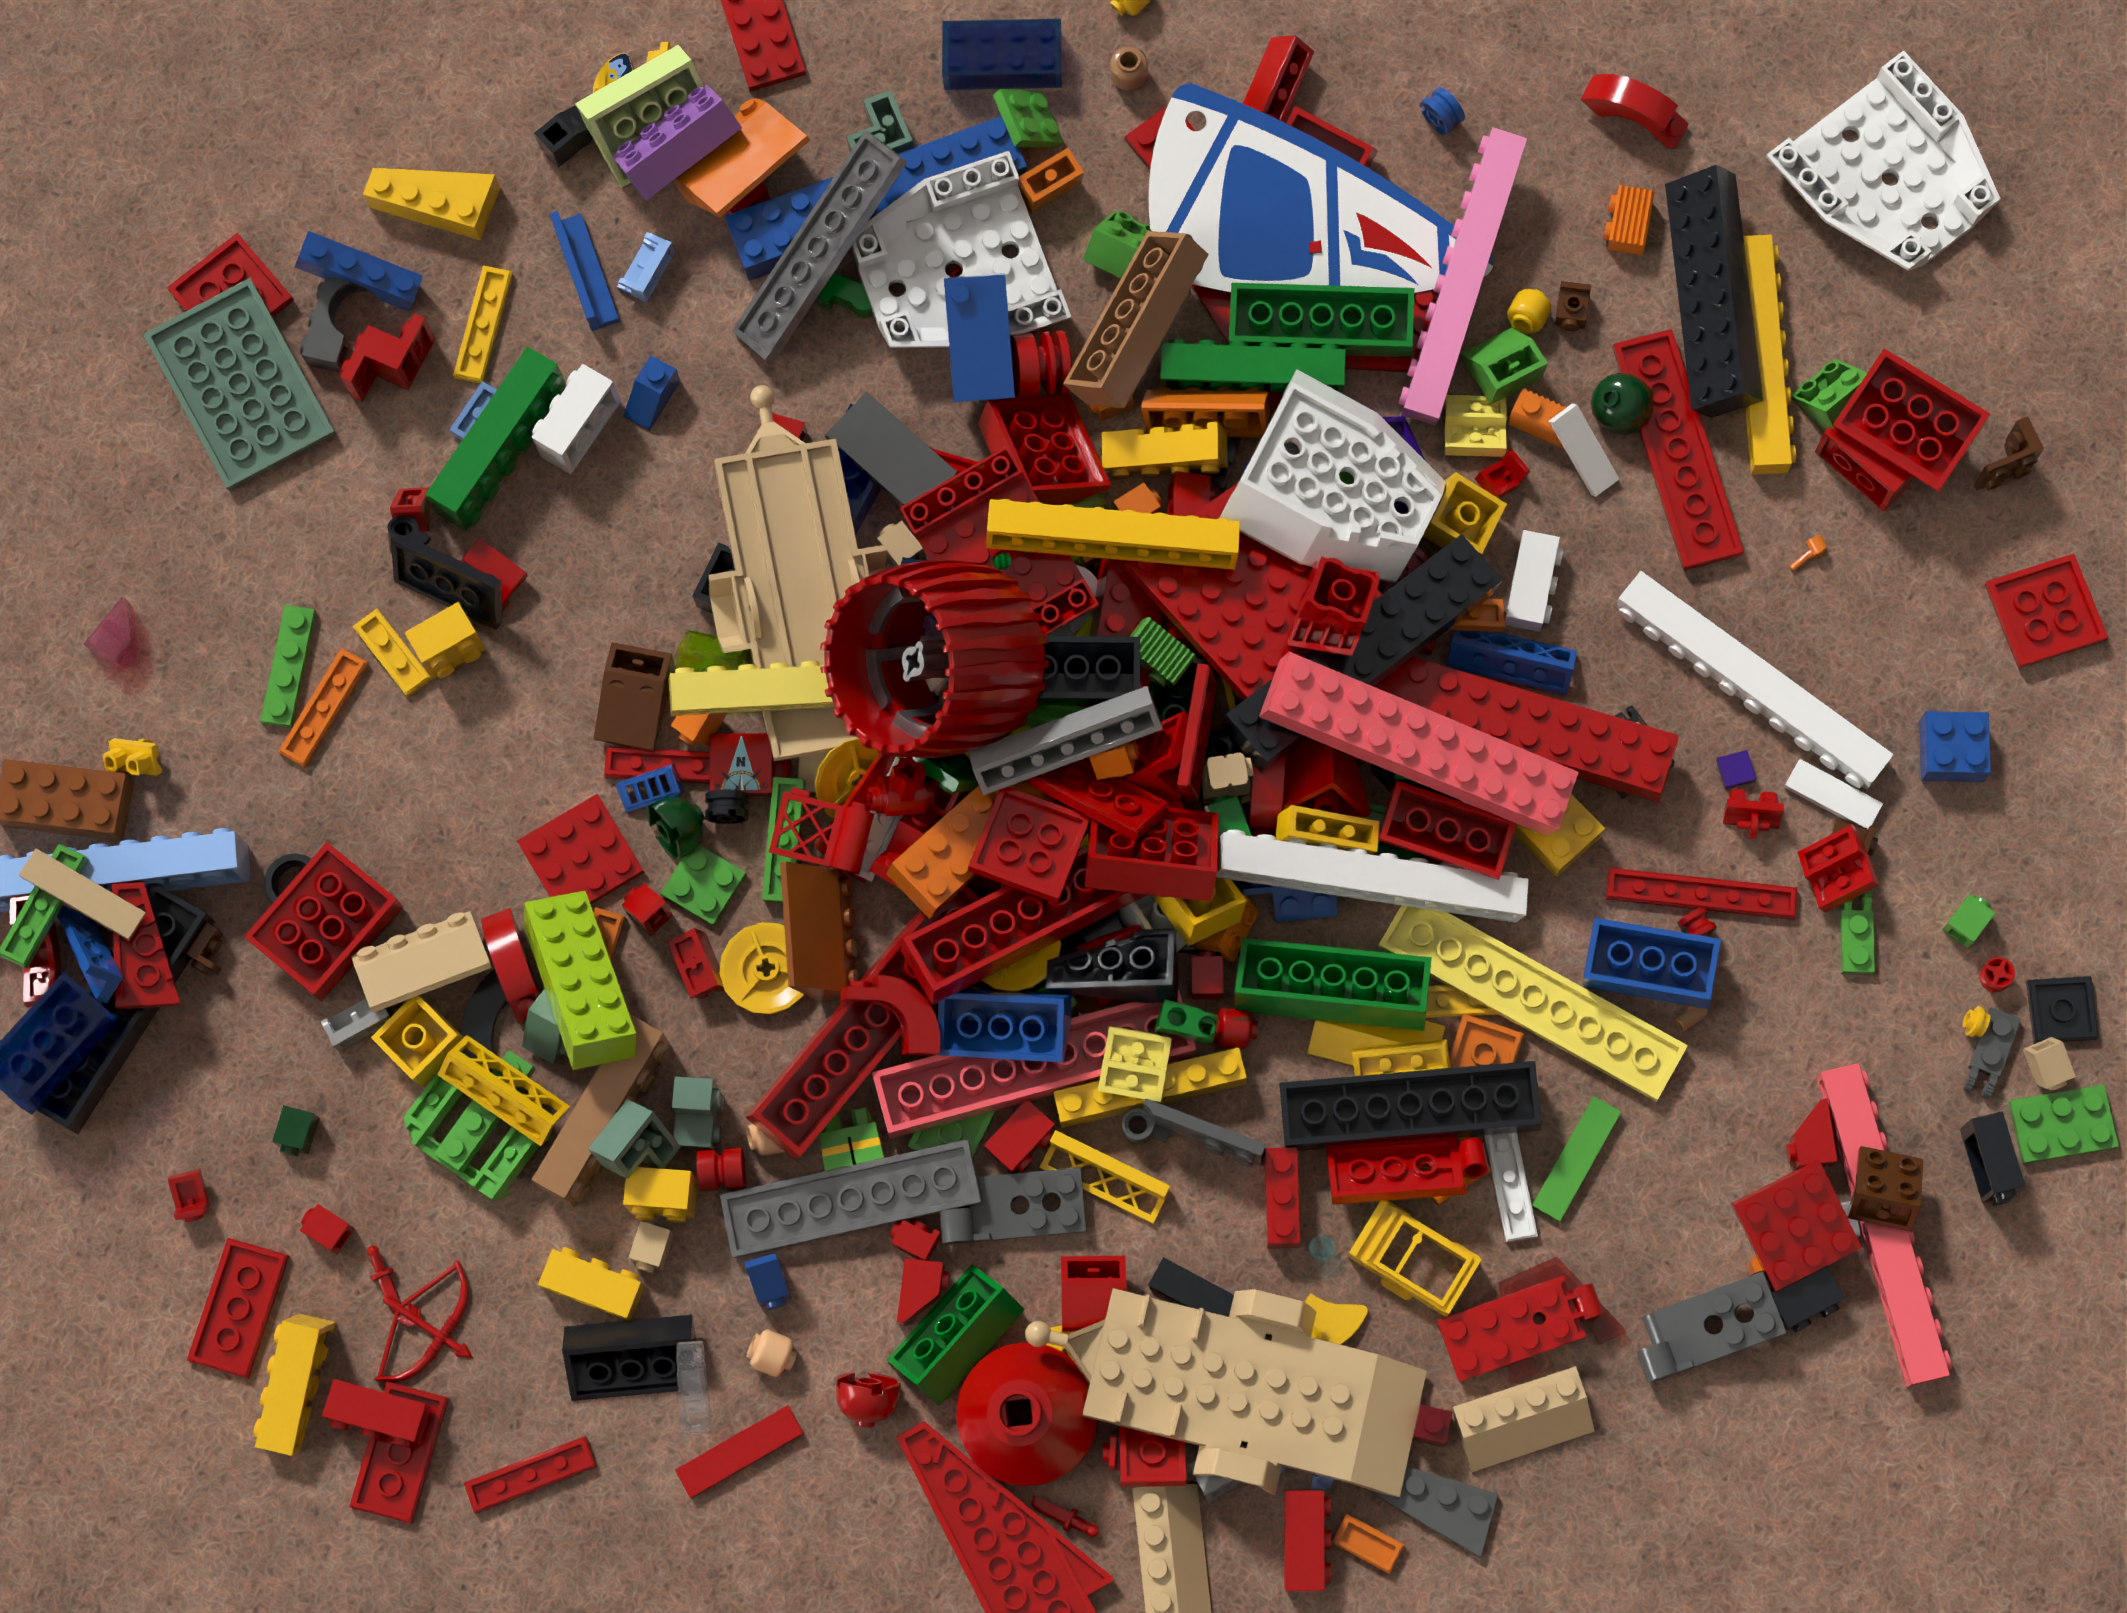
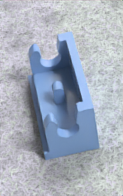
M646 232L643 244L624 278H620L617 286L619 290L646 303L675 254L671 241L664 240Z

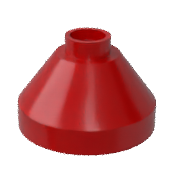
M1028 1342L1016 1343L991 1352L970 1371L959 1393L956 1411L957 1426L965 1450L975 1464L984 1472L1005 1483L1021 1486H1038L1065 1477L1086 1458L1098 1433L1099 1420L1082 1416L1089 1383L1068 1354L1047 1345L1034 1347ZM1030 1399L1032 1424L1010 1427L1007 1409L1009 1403L1016 1400Z

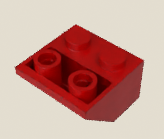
M1061 1256L1062 1332H1074L1105 1320L1112 1289L1126 1291L1125 1256Z

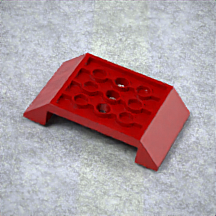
M1008 446L1003 447L899 508L929 560H957L995 568V558L1000 554L1008 555L1011 558V563L1008 568L1001 570L1002 575L1015 579L1018 582L1017 587L1023 593H1028L1032 598L1029 603L1034 612L1039 613L1042 618L1039 621L1042 636L1050 635L1100 606L1071 555L1038 552L1024 554L1022 551L986 548L990 499H1009L1015 502L1026 503L1039 502Z

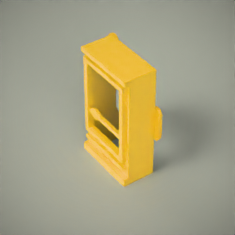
M1388 1200L1380 1201L1348 1254V1258L1381 1277L1382 1286L1404 1300H1409L1413 1297L1444 1317H1448L1482 1260L1477 1254L1457 1242H1451L1415 1220L1408 1212ZM1403 1224L1418 1234L1413 1236L1412 1244L1396 1270L1393 1271L1380 1263V1260ZM1422 1236L1465 1262L1442 1300L1399 1274L1416 1245L1421 1243Z

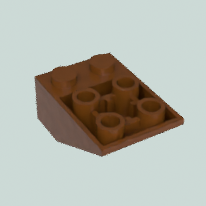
M611 643L602 681L594 732L595 741L654 752L670 692L669 676L670 673H675L676 669L672 653Z

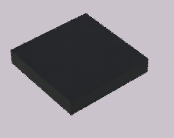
M2091 976L2026 981L2033 1044L2050 1037L2062 1042L2099 1039Z

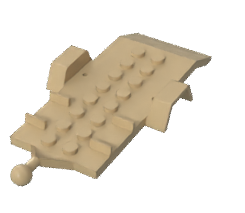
M759 385L752 390L750 400L752 405L759 409L762 425L746 453L714 459L720 491L719 497L722 501L729 537V549H731L735 568L734 571L709 575V596L718 643L723 653L750 649L753 664L757 665V669L770 668L769 665L772 663H788V667H801L802 662L819 661V665H825V651L820 650L822 642L826 641L828 629L824 626L826 620L831 619L835 611L833 605L846 595L845 590L848 587L860 582L861 579L886 569L885 545L862 549L857 547L836 439L804 443L775 423L771 411V406L775 400L774 392L768 386ZM836 707L762 711L774 761L828 752L844 741L856 739L857 737L850 736L845 731L847 726L843 720L835 717L833 711Z
M1113 1288L1106 1318L1103 1321L1069 1334L1052 1331L1043 1321H1034L1026 1328V1340L1034 1347H1042L1047 1343L1065 1347L1089 1383L1082 1414L1083 1417L1199 1445L1193 1475L1219 1476L1259 1486L1269 1494L1276 1495L1283 1466L1351 1483L1381 1494L1400 1497L1427 1371L1379 1354L1311 1338L1316 1311L1304 1301L1255 1289L1235 1291L1230 1315L1227 1317L1204 1311V1308L1195 1309L1154 1299L1148 1294L1142 1296Z

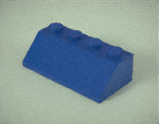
M965 988L938 1002L940 1054L937 1055L1064 1062L1071 1027L1072 994Z

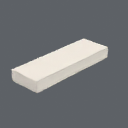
M1572 403L1549 420L1550 425L1592 496L1597 497L1620 479L1578 405Z
M1801 759L1798 760L1784 786L1785 789L1864 829H1868L1872 825L1883 805L1882 802Z

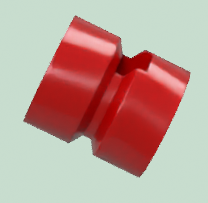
M743 1147L727 1148L723 1150L721 1155H719L716 1149L697 1150V1178L700 1191L718 1190L722 1183L726 1188L730 1189L746 1187Z

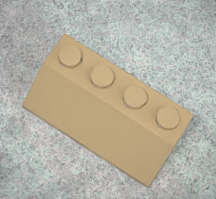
M470 911L452 914L447 920L437 924H425L419 927L416 932L405 936H393L384 944L376 947H364L357 954L351 956L372 1013L492 968Z
M1576 1366L1454 1406L1450 1410L1453 1412L1452 1417L1471 1472L1595 1432L1588 1399Z
M1186 1484V1486L1132 1488L1145 1612L1211 1613L1198 1485Z

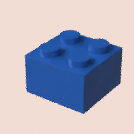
M1925 711L1919 720L1921 781L1984 782L1991 773L1989 712Z

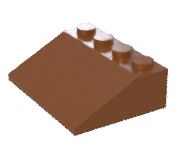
M780 862L788 987L821 1003L839 1001L842 988L850 986V981H860L854 958L857 957L858 949L852 933V927L855 926V914L850 906V897L853 895L852 881L846 874L836 869Z

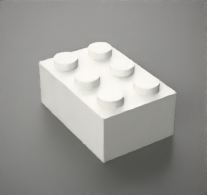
M584 364L580 366L578 371L574 370L570 374L566 382L567 387L561 395L558 394L554 397L549 406V413L544 420L540 419L536 423L532 431V439L540 456L570 475L621 403L613 381Z

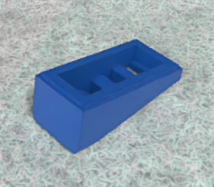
M674 763L616 783L626 812L651 805L665 797L678 796L685 792ZM665 774L670 787V791L667 792L660 777ZM651 778L655 780L659 791L658 795H654L649 781ZM643 781L649 798L643 799L638 785L639 782ZM632 785L638 802H631L626 786Z

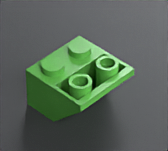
M1113 211L1094 228L1083 260L1122 278L1147 231H1151L1150 225L1134 220L1126 212Z
M1509 328L1459 355L1490 405L1542 379L1548 365L1533 339L1513 328Z
M1834 359L1825 364L1822 370L1810 380L1802 383L1799 389L1791 394V399L1822 432L1828 427L1836 429L1832 425L1867 372Z

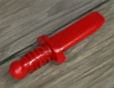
M375 1245L369 1246L367 1254L370 1257L369 1260H371L372 1266H374V1272H376V1274L370 1276L372 1282L378 1280L384 1297L388 1296L401 1304L390 1274L394 1273L393 1268L385 1269L386 1266H384L385 1263H383L382 1255L379 1254V1248ZM389 1307V1309L395 1314V1310Z
M1034 1495L1031 1502L1033 1508L1065 1524L1062 1530L1068 1532L1070 1527L1082 1533L1084 1532V1534L1087 1533L1090 1537H1096L1099 1534V1527L1097 1525L1091 1524V1522L1085 1521V1519L1079 1518V1516L1076 1517L1079 1510L1072 1508V1511L1069 1512Z

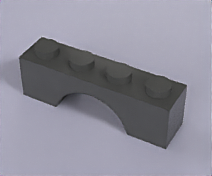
M325 278L324 282L319 283L316 294L318 300L316 309L311 310L308 319L310 329L307 337L302 339L300 345V354L308 366L336 372L341 371L350 344L345 335L335 328V313L340 303L346 297L357 292L366 291V288L338 278Z

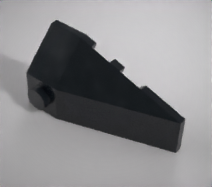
M1175 928L1142 929L1133 932L1134 936L1118 941L1111 939L1105 941V945L1091 950L1080 949L1047 960L1046 991L1139 1003H1162L1165 999L1178 1002L1179 973Z

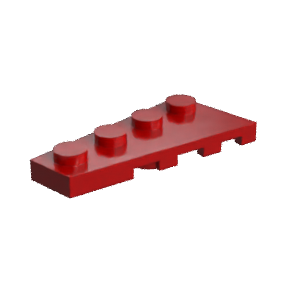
M144 882L112 884L113 894L146 912V916L129 941L113 932L114 961L123 977L115 990L116 1009L181 1006Z

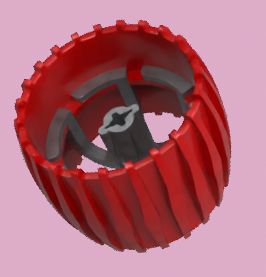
M927 560L902 564L861 579L860 582L848 587L845 590L846 595L833 605L835 610L831 619L826 620L824 626L828 629L826 641L822 642L820 650L825 651V666L820 667L821 673H826L828 689L825 690L826 697L832 698L836 707L833 711L835 717L843 720L847 726L845 731L850 736L859 738L862 746L876 749L881 754L899 757L936 758L962 754L997 742L1012 734L1014 730L1022 727L1027 722L1026 717L1038 707L1039 703L1036 700L1039 693L1045 690L1046 683L1043 681L1044 668L1049 667V660L1045 659L1044 644L1048 643L1047 636H1042L1039 621L1042 618L1039 613L1034 612L1029 603L1032 598L1028 593H1023L1017 587L1018 582L1015 579L1002 575L1001 570L957 560ZM932 612L938 622L935 625L937 631H942L943 636L921 641V636L925 635V629L922 628L924 618ZM948 678V689L943 692L942 698L936 702L937 696L934 691L929 690L925 679Z

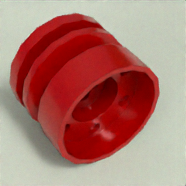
M1063 330L1053 331L1052 338L1049 332H1042L1039 346H1037L1032 333L1010 335L1015 397L1038 396L1040 382H1042L1047 395H1053L1055 389L1059 394L1069 393L1070 390L1063 383L1072 368V356L1066 334Z

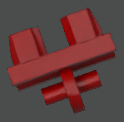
M1732 789L1724 809L1723 824L1737 825V829H1747L1748 838L1756 839L1757 830L1769 831V828L1779 829L1781 817L1784 813V804L1779 803L1776 792L1765 791L1760 793L1759 801H1748V792L1743 789Z

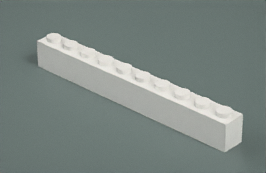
M1640 571L1618 598L1616 608L1619 609L1618 613L1623 619L1630 623L1637 622L1644 628L1643 632L1649 638L1655 641L1660 639L1669 646L1668 650L1679 659L1685 657L1694 664L1693 668L1697 673L1706 678L1711 676L1719 682L1718 686L1723 692L1730 696L1735 694L1744 700L1743 704L1749 711L1754 714L1761 713L1770 719L1769 724L1775 730L1781 733L1785 731L1795 738L1794 742L1805 751H1810L1811 749L1819 755V760L1831 770L1837 768L1844 773L1846 781L1858 789L1863 787L1865 790H1868L1894 755L1644 572Z
M1228 830L1218 838L1217 878L1515 923L1526 916L1528 879L1520 878L1514 872H1502L1500 879L1497 880L1467 869L1458 868V866L1446 862L1435 865L1429 864L1428 860L1423 858L1398 859L1397 855L1391 853H1382L1379 856L1367 854L1366 850L1357 848L1344 851L1338 850L1337 846L1332 844L1312 846L1307 845L1306 841L1300 839H1291L1285 842L1276 840L1275 836L1267 834L1258 835L1257 837L1246 836L1245 832L1241 830Z

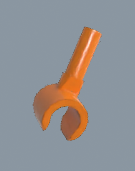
M1817 535L1806 542L1810 551L1804 553V555L1789 566L1793 572L1808 560L1817 558L1826 552V543L1821 535Z

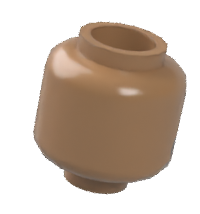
M1132 46L1118 49L1112 55L1110 61V75L1113 83L1126 91L1142 87L1148 77V59L1144 52Z

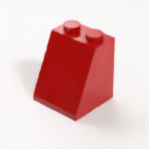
M1309 737L1286 754L1282 808L1286 809L1291 805L1359 818L1369 816L1370 807L1355 757Z

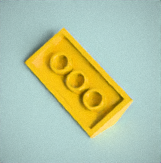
M1316 1020L1307 1054L1354 1066L1352 1058L1353 1049L1442 1040L1445 1026L1425 1021V1031Z

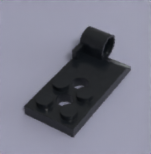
M401 515L391 519L387 528L389 550L392 554L394 582L447 607L459 602L466 616L497 630L503 623L501 580L491 574H486L471 567L466 562L456 560L427 546L431 538L419 531L418 522L413 517Z

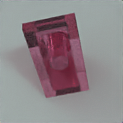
M123 597L120 598L84 643V646L92 654L117 672H120L123 667H129L134 662L136 651L138 650L134 608Z

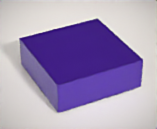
M1747 750L1716 759L1725 789L1756 781Z

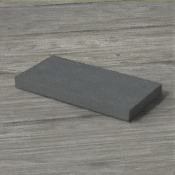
M867 391L825 434L827 440L836 439L838 449L901 506L957 475L956 470Z

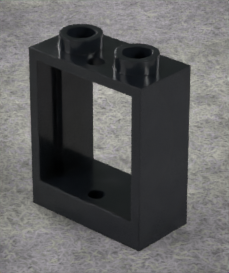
M2001 1111L1971 1119L1960 1129L1981 1202L1991 1201L1992 1206L2011 1202L2012 1198L2018 1197L2017 1192L2025 1187V1182L2004 1113Z

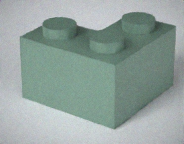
M891 90L863 100L865 113L871 127L846 136L849 152L852 151L865 130L873 134L897 154L914 148L912 137Z
M544 989L528 1009L522 1047L555 1064L560 1056H566L567 1052L546 990Z
M675 1077L672 1109L676 1113L674 1139L681 1146L679 1150L715 1149V1144L721 1143L722 1126L717 1125L718 1113H723L724 1094H721V1089L718 1088L713 1079Z
M627 1099L588 1149L603 1167L628 1179L641 1162L653 1168L664 1169L681 1146L653 1111Z

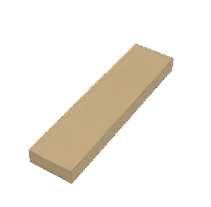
M37 848L18 874L22 879L128 941L146 916V912Z

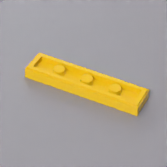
M483 265L454 369V379L479 384L482 381L484 382L512 281V271Z

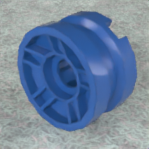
M1442 87L1435 89L1430 98L1423 99L1419 104L1421 108L1424 106V109L1421 111L1424 118L1429 123L1433 122L1437 126L1435 130L1440 134H1448L1453 130L1454 124L1458 125L1465 120V114L1459 102L1449 91Z

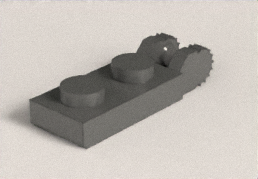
M1992 1007L1988 1010V1014L1991 1016L1989 1026L1984 1035L1978 1038L1968 1066L1970 1070L1963 1090L1971 1092L1975 1087L1978 1072L1989 1075L1987 1083H1985L1982 1090V1097L1988 1100L1992 1096L1997 1080L2001 1077L2021 1018Z

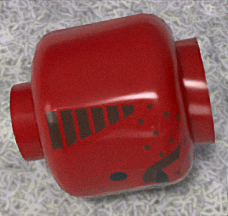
M1223 1007L1219 1010L1218 1014H1214L1219 1017L1214 1040H1216L1220 1048L1234 1049L1239 1047V1049L1243 1050L1249 1046L1251 1039L1257 1038L1258 1021L1252 1020V1015L1249 1011Z

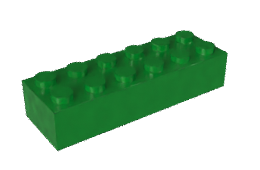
M1231 283L1229 343L1232 341H1243L1247 343V346H1260V343L1273 342L1277 343L1278 347H1290L1294 343H1303L1309 345V348H1321L1322 345L1333 344L1338 345L1339 349H1346L1345 355L1412 357L1415 288Z
M1171 339L1168 340V343H1162L1160 386L1170 388L1171 390H1186L1187 388L1194 387L1201 390L1228 388L1232 391H1246L1250 388H1257L1264 391V384H1270L1271 392L1284 393L1297 369L1343 394L1346 349H1339L1338 345L1325 344L1321 348H1309V345L1303 343H1294L1290 347H1278V344L1273 342L1260 343V346H1247V343L1243 341H1232L1229 345H1217V342L1212 340H1201L1199 344H1186L1185 340Z
M528 346L525 348L425 494L436 514L467 531L470 525L474 526L477 524L482 516L483 511L481 509L487 500H493L497 495L499 482L504 475L509 476L516 466L515 459L521 451L525 452L531 445L534 426L540 419L544 420L549 413V406L554 397L558 394L561 395L566 388L565 380L557 363Z
M1242 938L1235 986V1009L1247 1010L1255 1014L1425 1031L1432 957Z

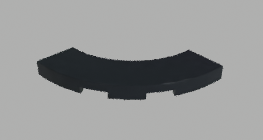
M495 969L484 978L473 993L463 1016L460 1033L463 1037L468 1035L492 1053H494V1025L500 1010L507 1003ZM467 1048L462 1051L469 1058L478 1059L477 1055Z

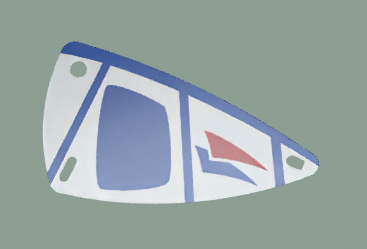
M1195 84L1181 85L1173 93L1163 116L1153 150L1149 178L1150 229L1156 232L1186 233L1191 235L1193 240L1209 254L1201 272L1193 282L1194 285L1231 292V283L1415 288L1414 293L1433 290L1439 274L1445 275L1448 265L1442 264L1447 247L1453 248L1457 238L1451 236L1454 225L1421 201L1340 151L1236 100ZM1192 111H1200L1206 117V125L1200 131H1192L1186 126V117ZM1321 240L1322 253H1309V242ZM1491 255L1484 276L1488 275L1493 268V258Z

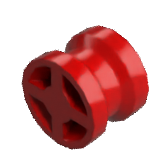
M1704 906L1695 909L1677 922L1678 926L1681 929H1685L1688 934L1708 936L1717 929L1715 923L1709 921L1706 917L1707 911Z
M1993 957L1980 969V983L1988 991L2001 992L2014 980L2015 968L2008 959Z

